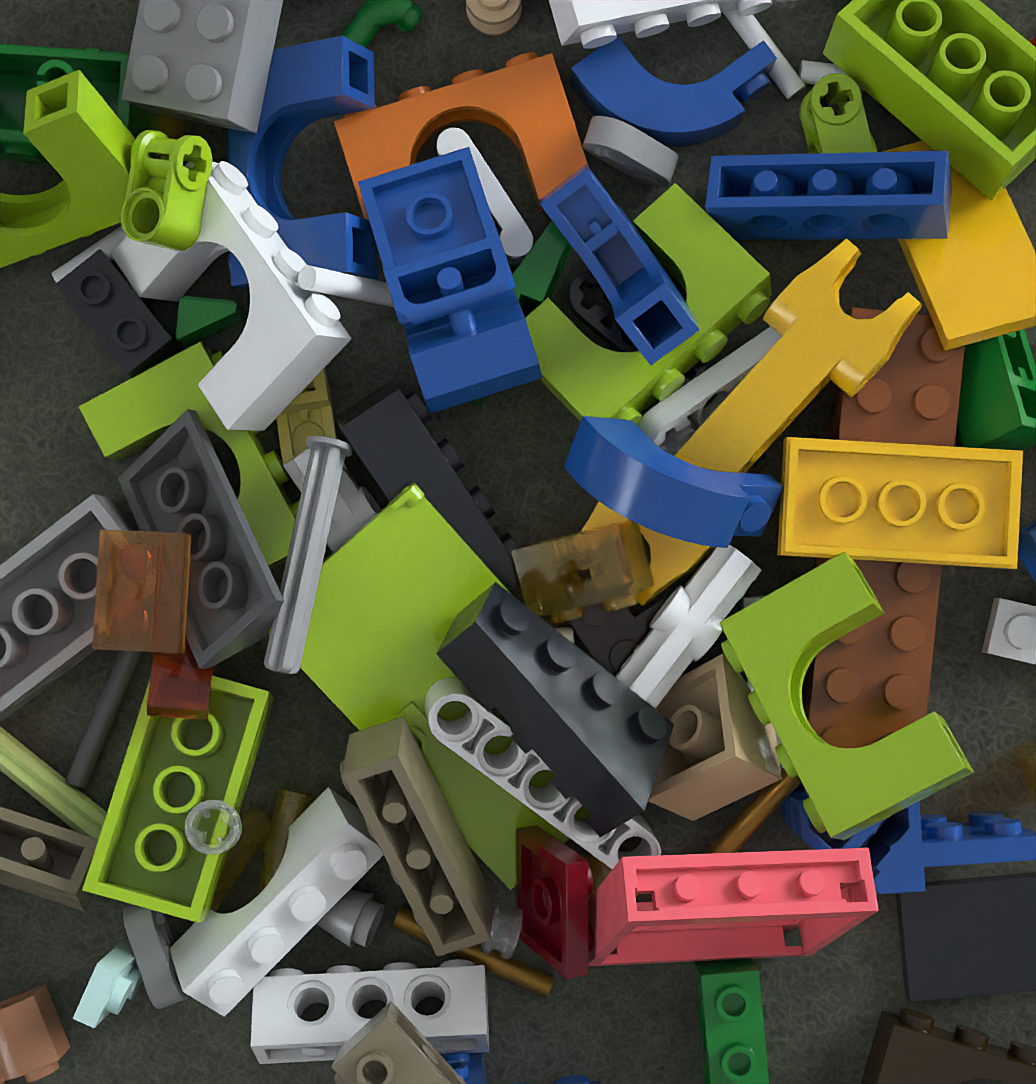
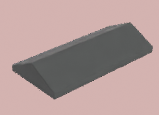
M187 409L118 478V481L198 667L208 669L266 638L274 619L284 603V599L197 412Z

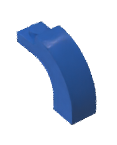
M617 35L614 41L599 47L571 68L570 86L593 115L606 116L623 121L666 147L689 146L717 138L738 126L745 109L737 98H740L743 104H745L769 86L771 81L767 76H769L777 57L763 40L708 80L688 85L672 84L648 73Z
M587 164L540 199L542 208L575 249L601 286L613 308L615 320L650 365L657 362L700 330L690 308L655 254L621 207L616 205Z
M583 416L564 464V468L583 489L623 517L672 538L721 548H728L733 535L761 537L784 488L772 475L715 471L685 462L658 447L632 420Z

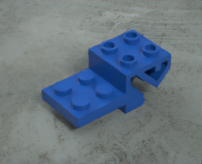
M462 148L359 181V188L382 261L383 272L399 323L404 326L410 358L430 414L541 379V370L527 322L514 292L515 283L470 148Z
M802 782L782 803L783 823L814 850L869 848L876 894L926 891L924 867L1036 860V832L1021 826V820L1004 818V812L974 811L968 813L969 821L947 822L946 815H920V803L918 801L845 840L830 838L827 831L819 833L810 821L803 806V800L809 798V795Z

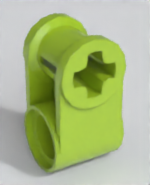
M830 73L821 77L812 90L802 99L799 107V118L808 154L877 152L875 141L869 131L858 84L850 76L842 73ZM824 97H826L828 104H838L840 110L836 114H834L832 107L822 108L820 101Z
M145 130L138 135L131 149V167L126 197L121 210V224L124 232L130 239L173 251H185L193 246L201 231V216L207 181L212 171V154L206 140L194 135H185L178 140L170 139L161 131ZM151 152L161 154V159L149 158L148 155ZM183 161L193 162L195 166L193 168L184 167Z

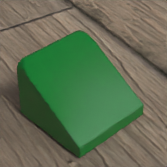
M183 296V298L179 299L176 340L185 347H190L245 321L246 312L234 300Z

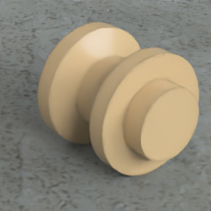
M465 0L469 22L478 32L487 36H500L508 33L517 25L521 16V0Z

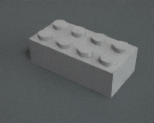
M140 0L121 100L154 115L257 134L283 0Z
M92 494L0 565V723L167 595L146 544L109 497Z

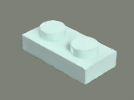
M125 938L96 964L74 1014V1020L95 1028L110 1012L118 1015L126 999H133L142 982V977L128 939Z

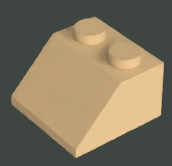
M724 654L679 677L655 708L675 725L648 801L691 821H695L782 779L780 762L775 751V746H777L775 730L771 723L765 726L759 720L748 699V694L752 691L741 674H738L733 669Z

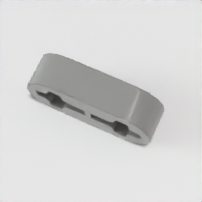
M606 116L592 117L582 145L588 153L624 174L655 186L670 185L679 158L673 150L635 127Z
M132 904L126 905L123 909L125 930L146 992L153 1006L161 1009L187 1000L189 995L182 991L169 951L175 941L165 913Z

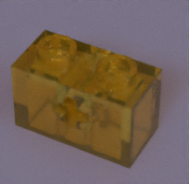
M631 520L532 543L511 551L525 605L538 616L549 614L552 624L584 616L583 606L602 602L605 612L639 603L636 594L654 585L639 525ZM577 568L582 570L590 569L592 579L590 580V578L586 577L580 579Z

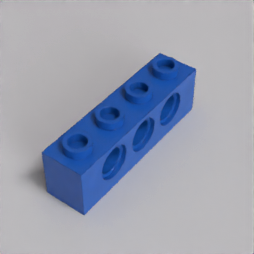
M948 151L711 156L705 209L707 214L734 240L948 239L952 196Z

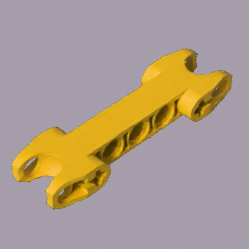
M846 238L825 257L797 275L771 304L763 320L782 337L674 456L690 464L710 470L746 473L830 380L849 397H853L890 359L898 341L922 308V304L907 292L902 298L897 299L886 311L873 319H855L845 314L839 304V290L846 276L854 268L857 259L861 255L859 249ZM599 501L575 540L587 552L589 550L594 551L599 545L604 544L614 533L624 527H630L643 534L650 546L651 562L631 594L642 606L649 604L674 582L695 570L714 548L672 538L648 529L623 517Z

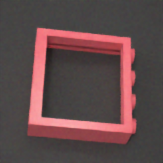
M869 848L622 857L588 900V921L593 932V948L588 952V966L811 956L879 911ZM639 894H652V902H636V897ZM799 928L801 946H785L783 931Z

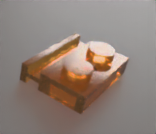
M100 530L93 649L185 652L191 534L180 532Z

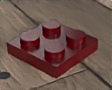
M537 825L517 828V937L566 979L588 975V952L593 948V932L588 921V896L593 891V876L588 860Z

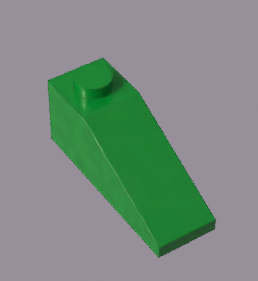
M1024 329L965 345L956 436L962 447L1024 451L1036 445V366Z

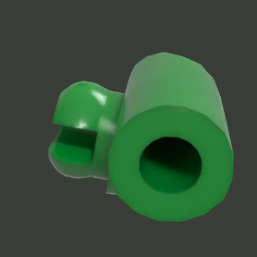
M367 0L340 36H344L367 48L379 30L384 26L395 23L400 31L411 32L422 20V8L413 3V0Z

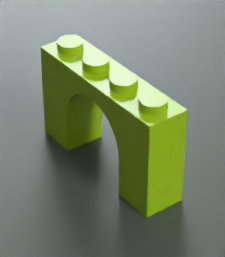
M80 70L27 91L23 134L64 180L55 187L41 193L30 195L0 193V268L31 256L43 254L47 250L81 237L90 236L99 230L121 222V210L126 197L131 167V149L135 138Z
M676 183L634 219L633 223L663 268L684 289L687 295L686 304L690 308L700 329L698 332L650 365L640 351L616 352L598 346L588 339L549 298L543 301L525 318L541 370L542 378L539 380L579 422H581L583 416L632 420L638 425L642 420L641 413L656 399L661 402L682 386L685 380L684 374L698 361L706 363L712 360L728 341L726 336L742 322L746 325L754 322L770 304L769 297L772 296L770 273Z
M199 342L78 406L105 458L120 461L154 443L187 409L195 410L204 429L220 436L228 444L236 457L241 482L237 500L269 569L271 570L286 562L299 501L292 504L282 485L290 480L288 472L284 469L283 463L275 450L267 454L265 453L256 436L261 431L227 430L198 386L199 382L224 356L221 350L213 354L207 346Z
M845 552L719 622L727 637V640L721 643L727 660L738 674L743 671L745 672L754 689L753 692L748 694V699L755 714L765 726L769 723L772 724L781 741V744L775 746L780 763L792 779L799 776L809 795V798L803 800V806L810 821L819 833L827 831L830 838L845 840L974 773L946 721L935 712L920 718L871 745L859 748L831 746L819 737L809 724L802 703V685L810 663L827 645L884 614L859 566Z

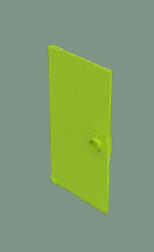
M413 482L405 487L385 508L323 561L300 668L360 731L404 716L468 846L512 890L517 885V828L537 825L563 844L570 838L441 743L431 732L424 707L425 696L429 688L437 681L445 678H457L436 654L452 622L461 610L495 582L506 591L508 589L425 498V494ZM450 701L440 708L437 715L445 721H454L460 719L465 714L467 705L461 701ZM502 735L492 737L486 743L484 751L496 755L503 753L510 747L512 738ZM551 770L538 771L532 776L529 785L540 788L547 786L551 783L550 781L555 774ZM582 805L576 811L574 818L586 820L591 814Z

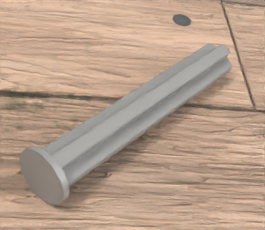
M310 436L306 441V446L311 451L280 587L284 603L272 623L264 659L265 667L278 673L296 674L300 669L345 457L351 456L353 453V447L350 444L330 437Z

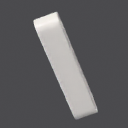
M458 678L439 680L429 688L425 696L424 707L432 734L441 743L609 868L613 869L622 857L661 855L659 842L642 815L638 814L600 838L586 822L588 819L578 820L574 818L576 811L582 806L574 795L565 799L552 783L541 788L529 785L532 776L538 771L550 770L533 749L525 754L512 740L510 747L503 753L496 755L485 752L484 747L492 737L498 735L510 737L513 733L508 721L497 709L488 712ZM461 701L467 705V710L460 719L445 721L437 715L440 708L447 702ZM633 836L642 837V841L636 849L629 852L618 851L621 843L627 838Z

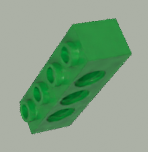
M752 959L693 961L704 1083L769 1084L760 977L757 966Z

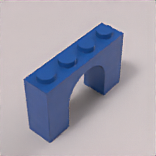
M344 36L274 49L257 134L228 128L226 152L229 164L233 165L244 175L248 182L247 191L257 205L265 209L278 224V230L276 231L288 249L299 255L306 265L378 280V248L369 220L346 212L295 219L285 203L281 188V172L284 158L293 140L305 127L323 118L375 109L374 52ZM230 251L228 265L231 272V286L250 291L246 273L239 260Z

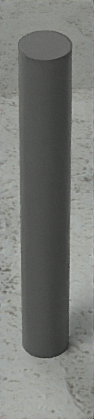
M134 623L130 624L65 779L69 784L80 788H87L152 633L151 630Z

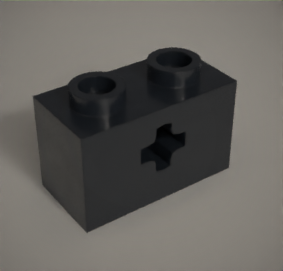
M101 249L97 250L55 284L126 375L133 378L185 349L176 340L174 333L146 298L137 295L116 261Z

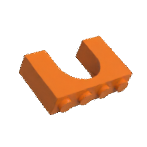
M535 52L524 53L507 61L505 64L506 68L486 74L482 69L470 70L454 77L451 85L432 91L428 86L412 88L398 96L399 101L378 108L375 104V109L344 114L345 118L334 121L364 219L369 220L358 182L415 164L422 146L434 133L458 122L487 124L501 131L512 141L520 154L538 213L545 211L540 205V199L587 164L588 166L553 54L550 53L538 57V54ZM378 251V260H379V263H380V262H382V261H381V258H380V255H379V251Z

